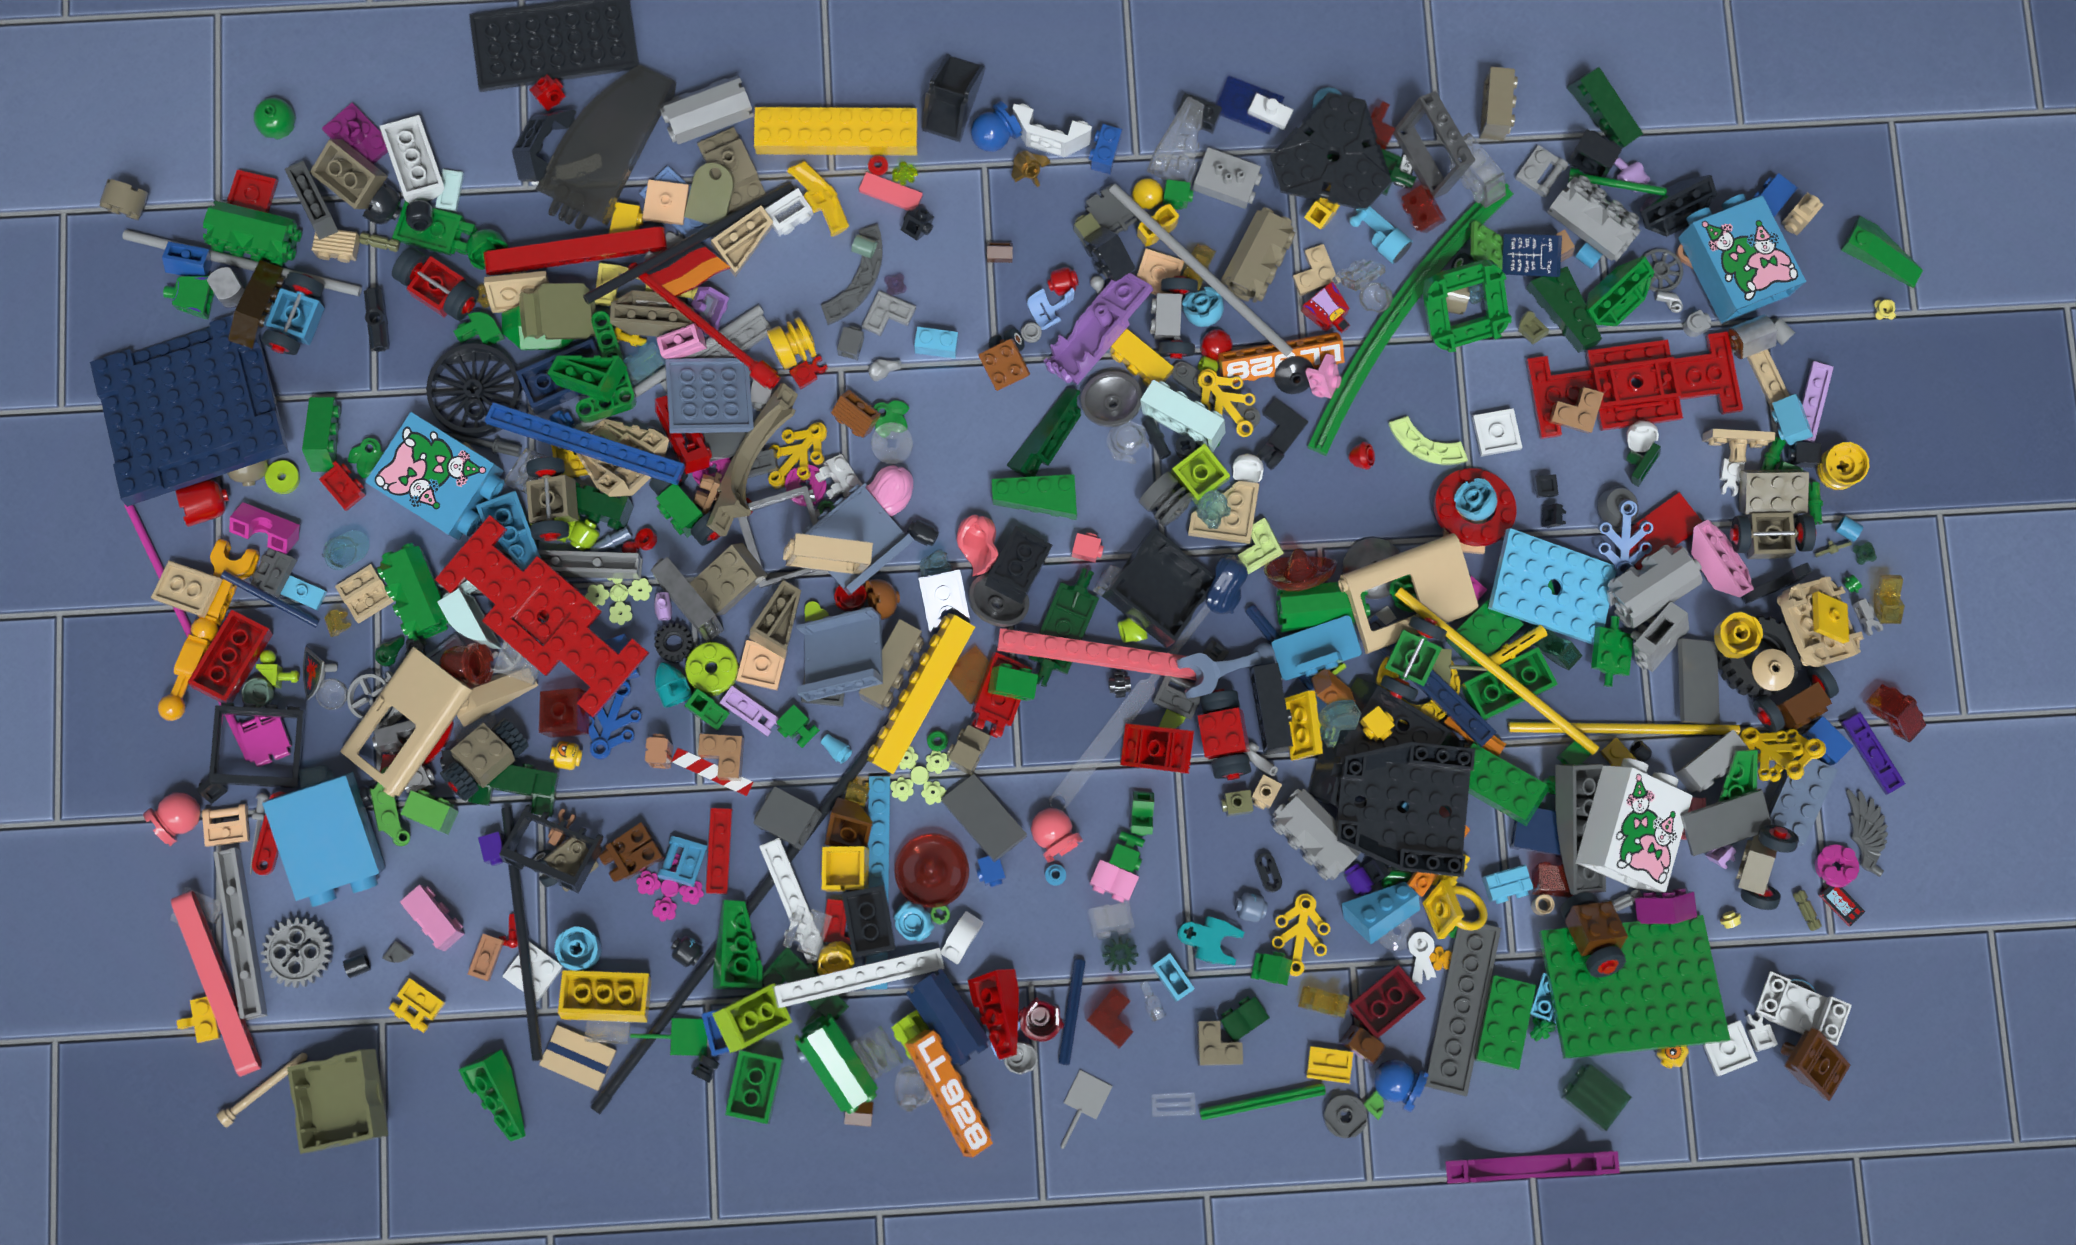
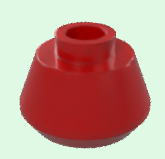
M1362 442L1352 448L1349 453V460L1355 467L1368 470L1375 462L1374 449L1369 443Z

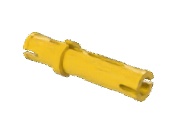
M1538 625L1512 643L1503 645L1501 650L1489 656V658L1497 665L1509 659L1512 660L1516 657L1515 655L1543 637H1546L1547 632L1542 625Z

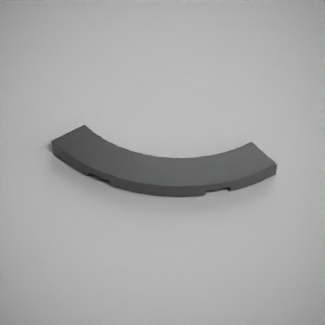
M878 224L859 230L861 236L877 241L873 257L870 259L862 256L860 267L851 285L836 298L821 305L828 325L838 322L855 311L875 286L883 257L882 239Z

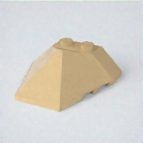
M607 419L602 420L587 431V433L664 458L669 439L655 429L649 428L644 430L636 425L632 427L625 426L622 422ZM576 453L595 486L610 497L633 496L651 478L650 476Z

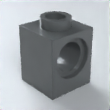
M854 326L843 328L837 347L839 356L858 361L865 338L864 332L860 328Z

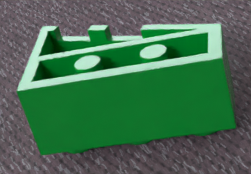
M309 397L302 451L311 472H328L334 467L332 463L334 461L337 462L338 418L341 416L340 405H337L334 397Z

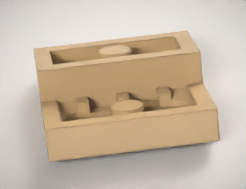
M371 564L335 586L358 624L394 602L392 597L389 598L383 581Z

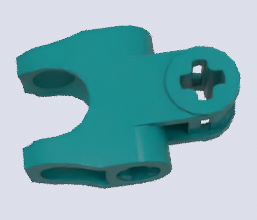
M1206 916L1204 926L1187 922L1180 926L1177 935L1182 943L1197 948L1194 958L1211 964L1235 966L1236 959L1225 955L1221 951L1220 943L1226 936L1242 939L1245 932L1235 928L1226 921ZM1191 928V932L1194 933V936H1191L1188 939L1186 938L1187 934L1184 933V931Z

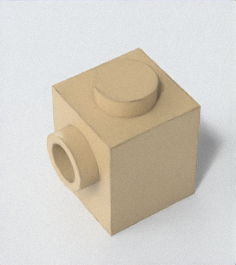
M1263 774L1251 796L1252 801H1254L1253 805L1262 810L1265 808L1269 809L1282 784Z

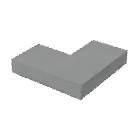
M878 291L862 325V329L881 336L889 319L908 326L916 306Z

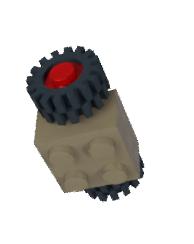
M505 718L498 722L491 730L482 723L451 750L455 761L443 769L440 775L458 797L463 801H467L479 790L472 778L484 788L513 763L515 758L529 747V744L518 729Z

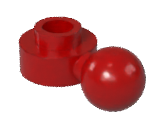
M649 528L640 530L636 535L635 542L627 541L622 545V553H638L639 548L645 551L652 549L657 543V535Z

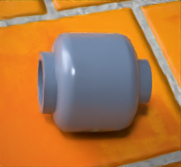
M1245 892L1241 898L1236 899L1235 911H1238V917L1242 920L1258 922L1266 916L1267 902L1264 901L1261 895Z

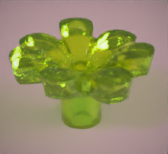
M901 162L899 168L893 169L892 179L895 182L900 180V185L904 186L907 180L910 183L915 182L914 176H918V171L912 164L907 165L906 162Z

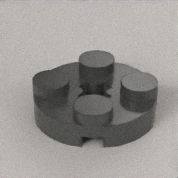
M1341 1095L1334 1097L1328 1102L1323 1118L1327 1129L1333 1135L1344 1139L1352 1138L1364 1130L1367 1123V1111L1364 1104L1358 1098ZM1342 1111L1345 1113L1350 1112L1349 1118L1351 1120L1349 1122H1342L1340 1120L1342 1117L1340 1113Z

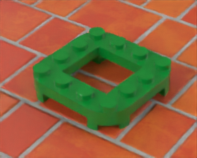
M1492 260L1472 262L1436 273L1425 280L1423 299L1429 336L1439 348L1448 352H1456V347L1489 337H1493L1496 340L1502 337L1501 333L1512 322V316L1508 311L1504 280H1507L1506 275ZM1482 283L1487 316L1450 326L1446 302L1448 293Z

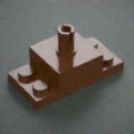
M1811 1028L1810 1031L1805 1029L1796 1046L1785 1042L1781 1047V1053L1789 1057L1784 1067L1801 1084L1814 1089L1822 1098L1830 1101L1851 1064L1815 1028Z

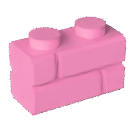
M695 323L686 326V328L683 327L657 337L660 354L664 359H681L707 349L704 334Z

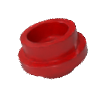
M874 156L869 160L868 169L871 174L882 176L888 170V162L882 156ZM876 163L882 164L880 168H876L874 165Z

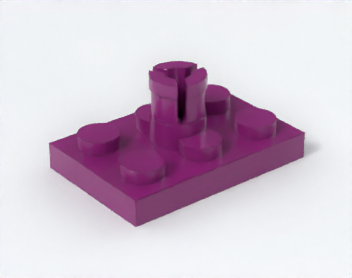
M353 103L349 104L322 128L323 132L330 139H342L372 164H375L388 152L382 133Z

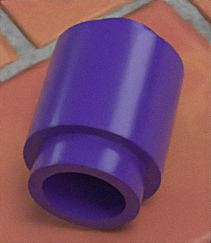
M1359 864L1352 866L1344 872L1346 881L1356 895L1361 894V896H1365L1373 890L1371 886L1374 883L1365 869L1360 867Z

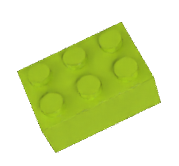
M775 983L765 986L712 1013L730 1053L743 1049L792 1023L786 1007L777 1008L773 989L776 986Z

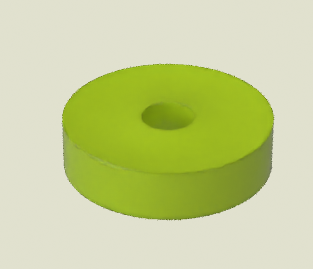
M280 460L268 467L265 481L273 492L289 494L298 487L300 473L292 463ZM285 474L286 478L284 480H280V476Z

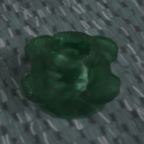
M1866 542L1862 546L1856 545L1853 547V552L1857 556L1856 561L1859 565L1876 560L1875 549L1870 542Z

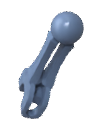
M1261 643L1254 648L1251 654L1234 660L1213 661L1203 653H1196L1177 659L1176 663L1179 669L1190 668L1196 674L1195 685L1185 690L1186 698L1190 699L1212 693L1216 688L1218 679L1229 672L1246 667L1277 663L1272 645Z

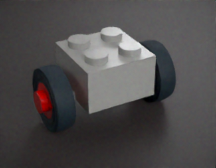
M1186 276L1162 279L1161 290L1173 294L1157 293L1156 299L1152 298L1151 314H1155V319H1151L1150 334H1154V339L1171 341L1160 342L1158 354L1170 356L1171 359L1194 356L1195 344L1181 341L1179 337L1182 297L1184 294L1197 292L1198 281L1186 278Z

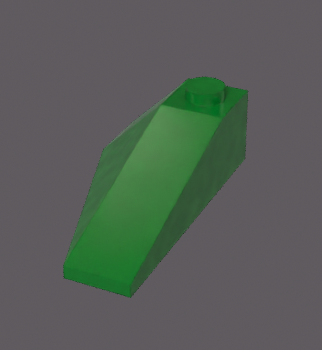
M1735 750L1718 802L1757 790L1758 750Z

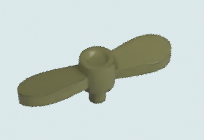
M1831 540L1828 542L1830 547L1827 550L1816 553L1815 557L1818 558L1827 553L1834 554L1839 552L1838 549L1850 546L1852 543L1848 541L1837 546Z

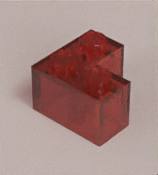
M1882 684L1866 700L1871 713L1888 722L1893 734L1909 743L1926 726L1923 714L1916 705L1917 701L1910 695L1905 696L1894 687L1889 688Z
M1114 987L1086 1022L1120 1049L1133 1031L1117 1018L1130 1003V1000Z

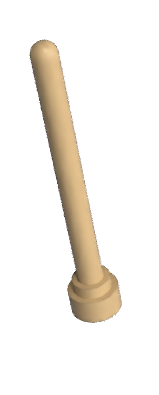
M301 1053L231 1109H222L216 1114L218 1120L226 1128L234 1123L238 1113L288 1075L287 1067L305 1062L308 1058L307 1054Z

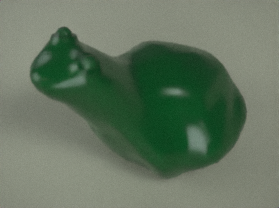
M398 637L390 642L382 643L376 648L375 660L384 667L393 665L399 650L405 644L404 638Z

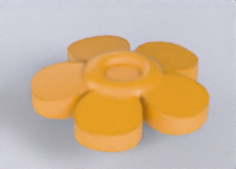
M1438 946L1434 949L1435 953L1430 954L1429 959L1431 962H1435L1433 968L1440 971L1442 966L1444 969L1449 968L1451 951L1444 952V949Z

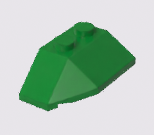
M1645 256L1616 267L1588 293L1586 310L1594 320L1595 325L1618 326L1646 299L1651 277L1653 278L1655 272Z
M518 306L502 313V334L520 350L563 349L574 340H546L545 335L538 339L534 337H526L524 339L520 307Z

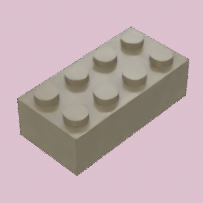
M899 619L882 650L883 684L860 689L859 696L861 700L882 711L885 706L889 708L894 699L893 692L895 688L899 689L904 681L903 674L905 670L909 671L914 663L913 656L915 652L919 653L924 645L921 630Z

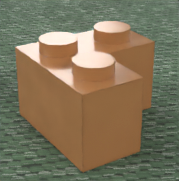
M1583 387L1580 388L1575 406L1559 401L1554 402L1549 423L1587 434L1592 433L1604 393Z
M700 734L698 755L700 758L719 759L717 776L719 780L741 781L744 738L742 736Z

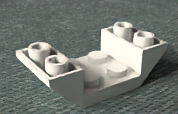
M1013 105V114L1021 126V138L1027 147L1066 157L1090 145L1092 126H1089L1088 123L1072 121L1069 134L1065 135L1060 130L1051 131L1045 129L1042 125H1033L1034 109H1031L1028 105Z
M1770 971L1755 1012L1773 1023L1803 1034L1805 1029L1810 1031L1811 1028H1815L1831 1044L1838 1045L1852 1005L1834 997H1824L1791 983L1790 979Z

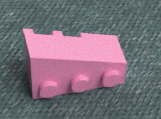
M418 885L400 903L413 920L417 921L423 928L424 934L429 935L434 941L433 945L436 949L446 951L464 935V932L461 930L463 925L456 918L451 919L447 914L450 912L449 909L442 902L438 903L434 899L436 894L429 886L425 888Z

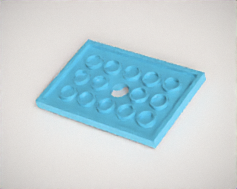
M1509 528L1505 532L1488 609L1537 626L1542 625L1551 631L1594 645L1595 627H1605L1609 608L1607 597L1608 583L1615 578L1616 571L1612 564ZM1552 579L1557 580L1561 586V590L1557 595H1553L1548 587V583Z

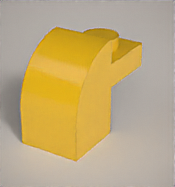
M1328 186L1326 191H1330L1331 186ZM1320 198L1319 201H1315L1304 218L1321 230L1331 221L1341 205L1327 203L1328 199Z

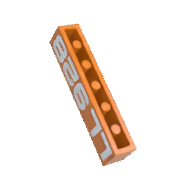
M1336 332L1285 341L1293 349L1287 357L1273 344L1218 353L1220 376L1226 378L1241 377L1243 381H1255L1258 378L1267 376L1274 377L1279 363L1291 356H1302L1308 359L1315 370L1320 367L1326 354L1334 355L1337 365L1345 363L1343 340L1340 334ZM1235 379L1233 384L1238 383L1240 380Z
M924 1030L904 1044L963 1156L973 1158L993 1144L990 1139L991 1133L983 1125L980 1119V1112L973 1106L970 1093L963 1087L960 1074L953 1068L950 1055L944 1051L940 1036L934 1030Z

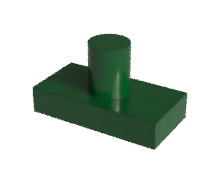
M1653 443L1645 456L1633 450L1630 451L1626 461L1637 467L1631 477L1632 484L1640 486L1660 456L1661 446Z

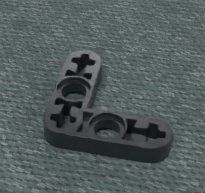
M1808 562L1777 579L1755 587L1754 590L1742 596L1745 604L1799 582L1812 573L1811 567Z

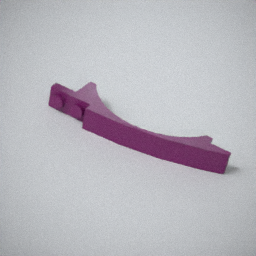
M1618 1151L1445 1161L1447 1184L1620 1173Z

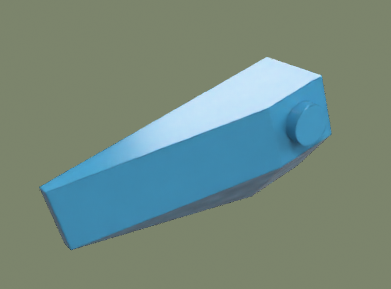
M516 491L476 505L482 523L491 515L508 529L497 542L521 570L525 571L537 556L540 557Z

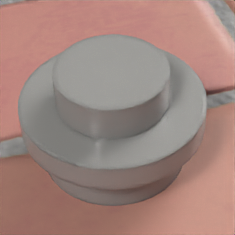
M1033 322L1025 324L1021 330L1022 338L1029 343L1037 342L1042 334L1040 326Z

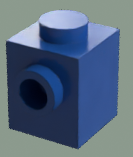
M989 856L977 859L980 869L976 871L980 882L984 881L985 886L990 884L991 888L1003 884L1002 880H1005L1006 877L1000 858L996 862H993Z

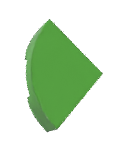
M1375 1090L1363 1104L1379 1120L1383 1114L1384 1101L1377 1093V1090Z

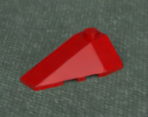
M1015 969L995 970L968 980L972 1003L975 1008L978 1007L982 1015L980 1020L983 1025L987 1026L990 1032L989 1039L999 1060L1017 1055L1019 987Z

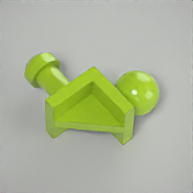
M265 650L260 654L262 664H256V669L266 677L272 686L282 689V681H291V683L299 681V672L297 670L283 672L281 666L273 664L276 660V655L273 651Z

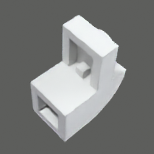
M966 911L949 935L941 950V954L958 965L984 922Z

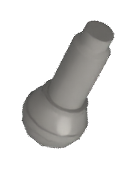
M1094 276L1090 281V285L1096 290L1097 295L1104 289V279L1101 276Z

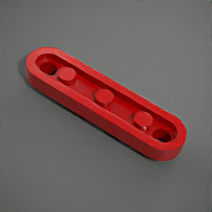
M275 792L274 794L271 795V797H270L269 799L274 798V797H277V796H280V795H283V794H286V793H284V792ZM266 813L252 860L253 871L262 876L273 872L279 854ZM266 861L268 866L262 869L261 865Z

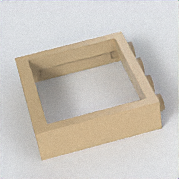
M796 533L788 541L786 547H784L783 560H786V566L861 575L871 564L873 543Z

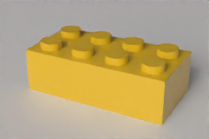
M562 970L558 1013L561 1019L648 1023L651 978L648 973Z

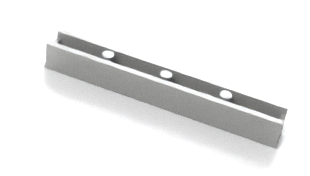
M498 549L506 557H508L514 564H516L504 549ZM538 550L541 559L562 577L641 579L643 559H641L638 553Z
M234 847L229 850L216 851L213 853L240 1019L247 1021L267 1016V1009L241 850Z

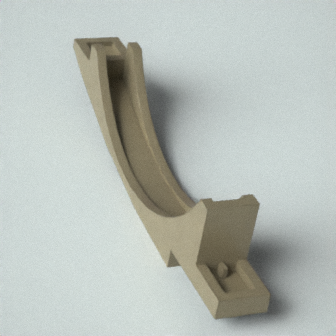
M785 383L780 384L753 423L754 429L745 436L717 489L720 495L706 526L720 536L727 535L734 518L750 516L752 510L746 501V484L752 465L768 439L781 425L794 416L796 410L792 407L798 394Z

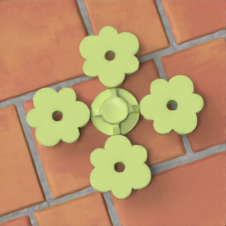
M607 578L609 581L612 580L617 584L611 588L610 594L601 584L598 586L590 585L585 597L595 606H603L609 596L613 601L617 602L615 607L609 609L611 613L609 619L612 623L618 622L619 625H624L625 621L628 622L633 617L630 612L631 607L623 603L627 599L628 593L633 596L635 601L640 599L646 601L650 598L649 593L652 592V587L645 578L639 581L634 580L632 586L628 589L620 584L623 579Z
M909 746L899 767L902 770L906 768L912 769L910 774L911 780H905L903 777H900L897 781H893L890 784V788L893 791L892 796L902 802L907 801L908 797L914 793L912 789L913 783L917 785L924 784V790L921 792V795L925 798L928 805H932L935 802L940 803L942 797L946 794L945 788L940 786V783L937 781L934 783L927 781L929 779V772L935 771L936 774H940L942 770L949 768L947 754H941L940 751H932L931 755L926 757L928 762L926 768L923 766L916 767L915 761L918 760V755Z

